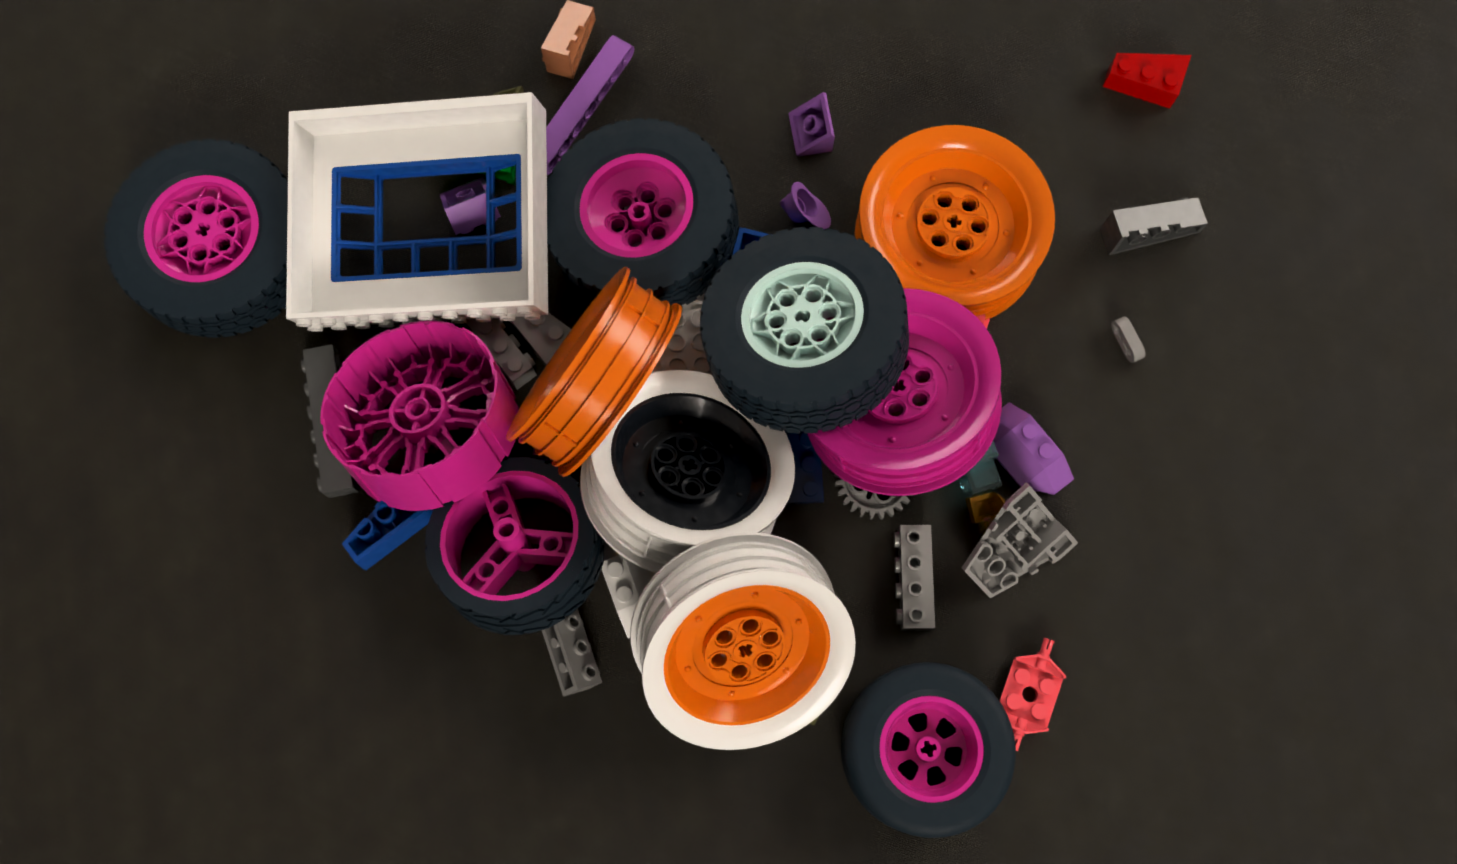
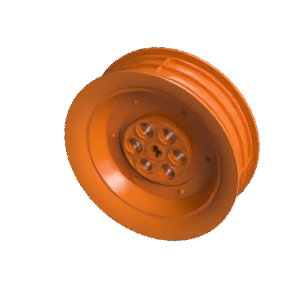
M943 125L912 133L896 142L880 156L869 172L863 186L854 235L857 240L860 238L867 242L871 248L874 247L882 254L883 258L887 259L899 277L903 288L920 289L946 296L967 308L975 316L985 314V320L1007 310L1030 286L1038 268L1049 251L1053 239L1055 210L1051 191L1042 172L1035 162L1017 145L985 129L964 125ZM938 203H946L948 207H941ZM968 206L973 211H966L962 207ZM923 220H931L933 224L927 225ZM977 227L982 232L976 233L972 230V228ZM932 241H939L943 246H935ZM956 245H964L967 250H960Z
M626 266L619 270L605 285L558 347L523 401L506 435L508 441L511 442L519 437L518 442L520 444L527 443L535 448V454L538 456L544 454L550 458L552 465L558 467V474L562 477L570 475L581 466L622 417L660 360L682 314V306L680 304L674 303L670 306L669 301H660L653 296L652 289L645 290L636 284L637 279L635 277L629 279L630 269Z

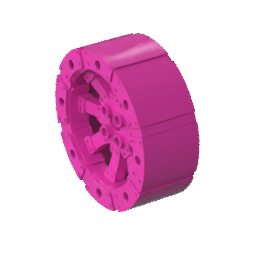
M417 321L400 325V327L392 330L388 329L374 336L346 358L342 363V367L334 374L326 389L321 406L320 420L324 430L322 434L329 450L369 496L378 502L383 501L389 507L395 509L424 511L444 507V503L450 501L455 503L481 488L497 473L502 466V460L505 456H509L515 440L508 441L506 435L519 408L514 400L516 396L490 350L478 336L464 327L459 328L449 322ZM445 378H463L462 381L448 388L441 389ZM484 394L488 399L486 400V409L470 410L458 408L460 402L474 395ZM393 400L390 408L384 410L385 407ZM459 427L474 429L473 435L462 446H458L449 433V430H457ZM390 428L384 438L376 446L372 447L373 433H376V430ZM431 444L435 448L440 449L445 455L443 460L433 465L424 466L425 453H428ZM406 447L405 465L402 467L401 474L388 473L385 470L388 465L387 461L399 448L403 449Z

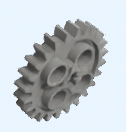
M842 479L834 484L835 487H842L837 495L846 496L843 505L851 503L850 512L855 511L857 508L860 509L859 517L868 512L870 520L873 519L875 513H878L880 520H883L884 512L893 517V508L901 512L903 510L901 503L908 505L910 502L907 496H889L888 500H881L877 497L876 493H872L871 498L867 499L868 491H857L853 485Z

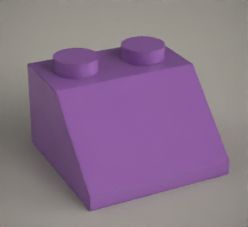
M484 176L440 194L444 210L456 235L459 233L467 234L473 231L474 227L482 224L486 225V181ZM497 207L495 208V221L501 217Z

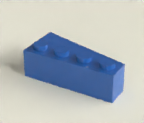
M383 501L377 502L373 512L358 524L342 545L354 562L366 571L428 525L433 509L407 511L389 507Z

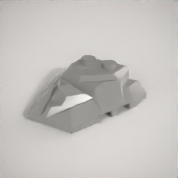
M1027 482L1006 500L962 566V569L989 598L1017 584L1019 576L1027 572L1031 575L1039 572L1037 567L1048 560L1052 564L1059 561L1078 544L1070 532L1043 505L1042 499Z

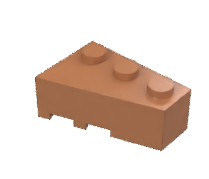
M567 0L563 8L560 9L554 25L541 46L542 60L545 62L547 72L574 79L596 21L594 7Z

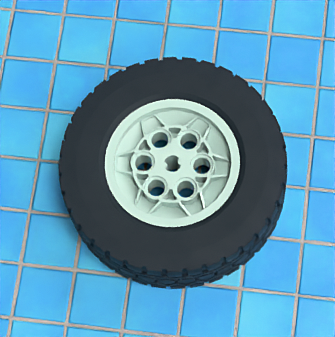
M799 227L793 228L790 231L788 229L777 231L774 235L770 233L760 237L757 242L755 240L744 246L743 250L740 249L733 254L731 260H727L720 267V272L715 274L711 280V286L707 288L701 308L700 335L714 380L724 397L736 410H739L741 414L750 420L753 418L755 423L764 427L768 425L770 429L782 432L786 430L787 433L800 434V431H804L805 434L818 433V430L823 432L834 430L836 426L843 427L852 423V420L856 419L857 421L867 415L868 410L872 411L881 403V399L884 400L892 391V386L896 385L903 371L909 347L907 302L903 286L887 259L883 258L882 254L874 247L871 248L870 244L860 238L857 240L853 235L845 232L841 234L839 230L829 228L823 230L822 227H810V229ZM817 339H824L823 341H820V342H817V341H816ZM791 343H798L794 346H789Z

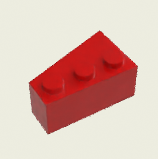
M1116 53L1109 66L1103 87L1170 109L1179 96L1192 55Z

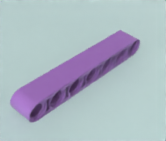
M615 35L608 39L546 127L547 175L551 174L557 162L561 160V157L569 149L634 54V46Z

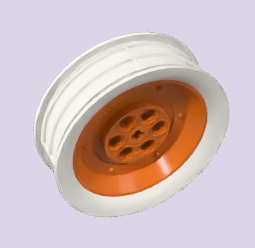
M736 533L715 537L692 546L675 556L646 585L635 606L630 628V643L633 657L642 674L645 698L656 719L668 731L682 740L701 747L719 750L759 747L781 740L807 726L825 711L837 697L850 674L855 656L856 642L852 620L841 600L834 594L832 583L823 566L802 546L785 538L763 533Z

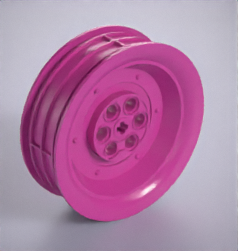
M903 288L907 302L909 347L904 365L907 369L901 372L896 385L892 386V391L884 400L881 399V403L872 411L868 410L867 415L857 421L854 419L852 423L843 427L836 426L834 430L825 432L818 430V433H808L815 452L834 474L855 487L876 494L889 496L917 495L942 488L956 481L982 459L991 446L1000 424L1002 411L1000 390L1001 364L992 336L983 323L958 302L946 296L920 289ZM817 339L816 341H817V342H820V341H823L824 339ZM921 379H927V380H928V381L925 382V383H919V382H918V381L921 380ZM918 402H924V403H926V404H924L923 406H916V405H915V404L918 403ZM894 412H901V413H902V414L899 415V416H892V415H891V414L894 413Z

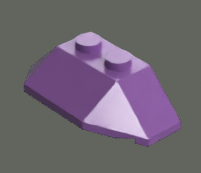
M1010 402L1003 406L996 436L988 450L1020 488L1027 482L1036 492L1055 495L1074 480L1063 452L1030 414Z

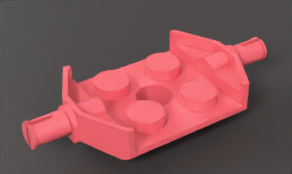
M1043 638L1040 651L1035 655L1014 657L999 700L1010 720L1016 751H1019L1022 737L1025 734L1049 731L1047 727L1062 681L1066 679V675L1050 659L1054 641L1048 638ZM1026 687H1031L1035 691L1036 697L1032 702H1027L1022 696V692Z

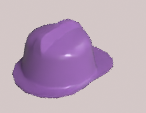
M794 182L791 186V192L780 201L781 207L788 214L789 218L795 223L809 221L815 227H822L823 230L829 228L831 217L825 205L802 183Z

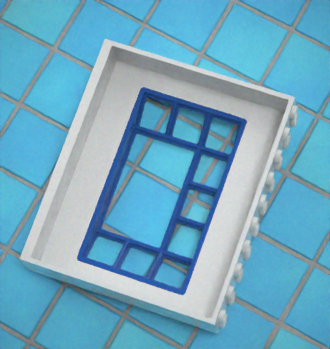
M532 92L289 111L286 319L295 322L296 326L307 327L308 331L320 332L323 331V327H331L332 330H346L347 326H355L357 329H369L370 325L379 324V327L392 328L396 323L406 324L417 321H451L454 324H464L469 319L485 323L491 322V318H500L501 321H514L515 317L525 316V319L537 320L540 319L541 315H548L546 109ZM516 165V192L495 198V172ZM486 172V235L383 242V181L385 179ZM341 178L374 180V206L341 204ZM516 201V229L495 234V208ZM341 213L374 215V241L341 240ZM517 238V264L512 267L495 268V244ZM486 244L487 268L457 270V247L459 245ZM449 246V270L420 272L421 248ZM411 248V273L383 274L384 250ZM340 249L374 250V275L341 276Z

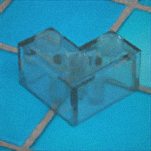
M994 441L982 459L960 479L961 489L964 493L968 494V497L997 491L1002 486L994 463L999 456Z

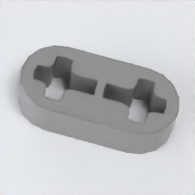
M1124 316L1112 321V331L1128 361L1134 363L1145 358V349L1130 320Z

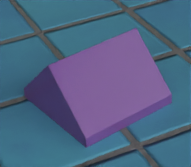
M822 92L788 113L796 156L826 153L833 150L835 135L827 95Z

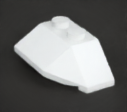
M604 541V563L601 570L622 626L629 639L635 606L646 585L656 573L639 567L625 559Z

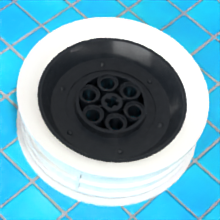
M690 370L658 371L650 374L613 429L582 464L580 473L581 497L592 525L604 541L625 559L639 567L657 573L675 556L706 540L736 533L771 534L776 518L783 511L793 489L795 478L794 455L784 430L782 432L770 429L768 425L764 427L755 423L753 418L750 420L741 414L724 397L713 375Z

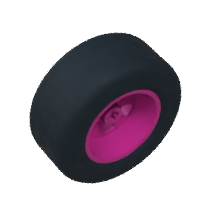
M923 662L893 669L870 683L860 693L851 706L844 723L841 737V757L849 786L858 801L871 815L885 825L912 836L942 838L970 830L995 811L1007 793L1012 781L1016 760V746L1008 715L1000 701L985 684L959 668L941 663ZM924 713L927 718L926 729L915 732L908 719L912 715ZM942 718L950 722L955 728V733L946 739L941 738L936 733L937 725ZM895 732H900L909 738L907 750H892V739ZM924 742L933 747V750L929 751V757L927 753L921 752ZM959 747L962 749L959 766H953L944 759L947 748ZM908 759H911L918 766V770L912 780L905 778L898 770V766ZM938 766L945 775V781L930 786L927 782V770Z

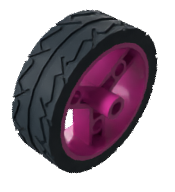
M509 457L502 460V466L497 473L477 491L455 503L450 501L444 503V507L433 509L426 528L425 545L427 547L425 548L427 568L435 584L437 583L439 590L467 621L486 631L503 635H523L524 633L530 634L552 627L566 619L565 616L571 615L586 601L595 587L594 583L598 581L604 563V539L592 525L584 508L580 484L571 475L562 477L558 474V467L544 460L530 457ZM523 498L542 499L560 506L572 516L573 533L525 529L515 500ZM489 512L494 526L493 534L497 540L463 578L461 572V552L465 540L473 526L483 515ZM531 543L538 544L539 548L533 549ZM506 554L508 557L501 564L498 565V563ZM536 564L560 566L549 579L533 589L508 596L496 595L517 570L529 571Z

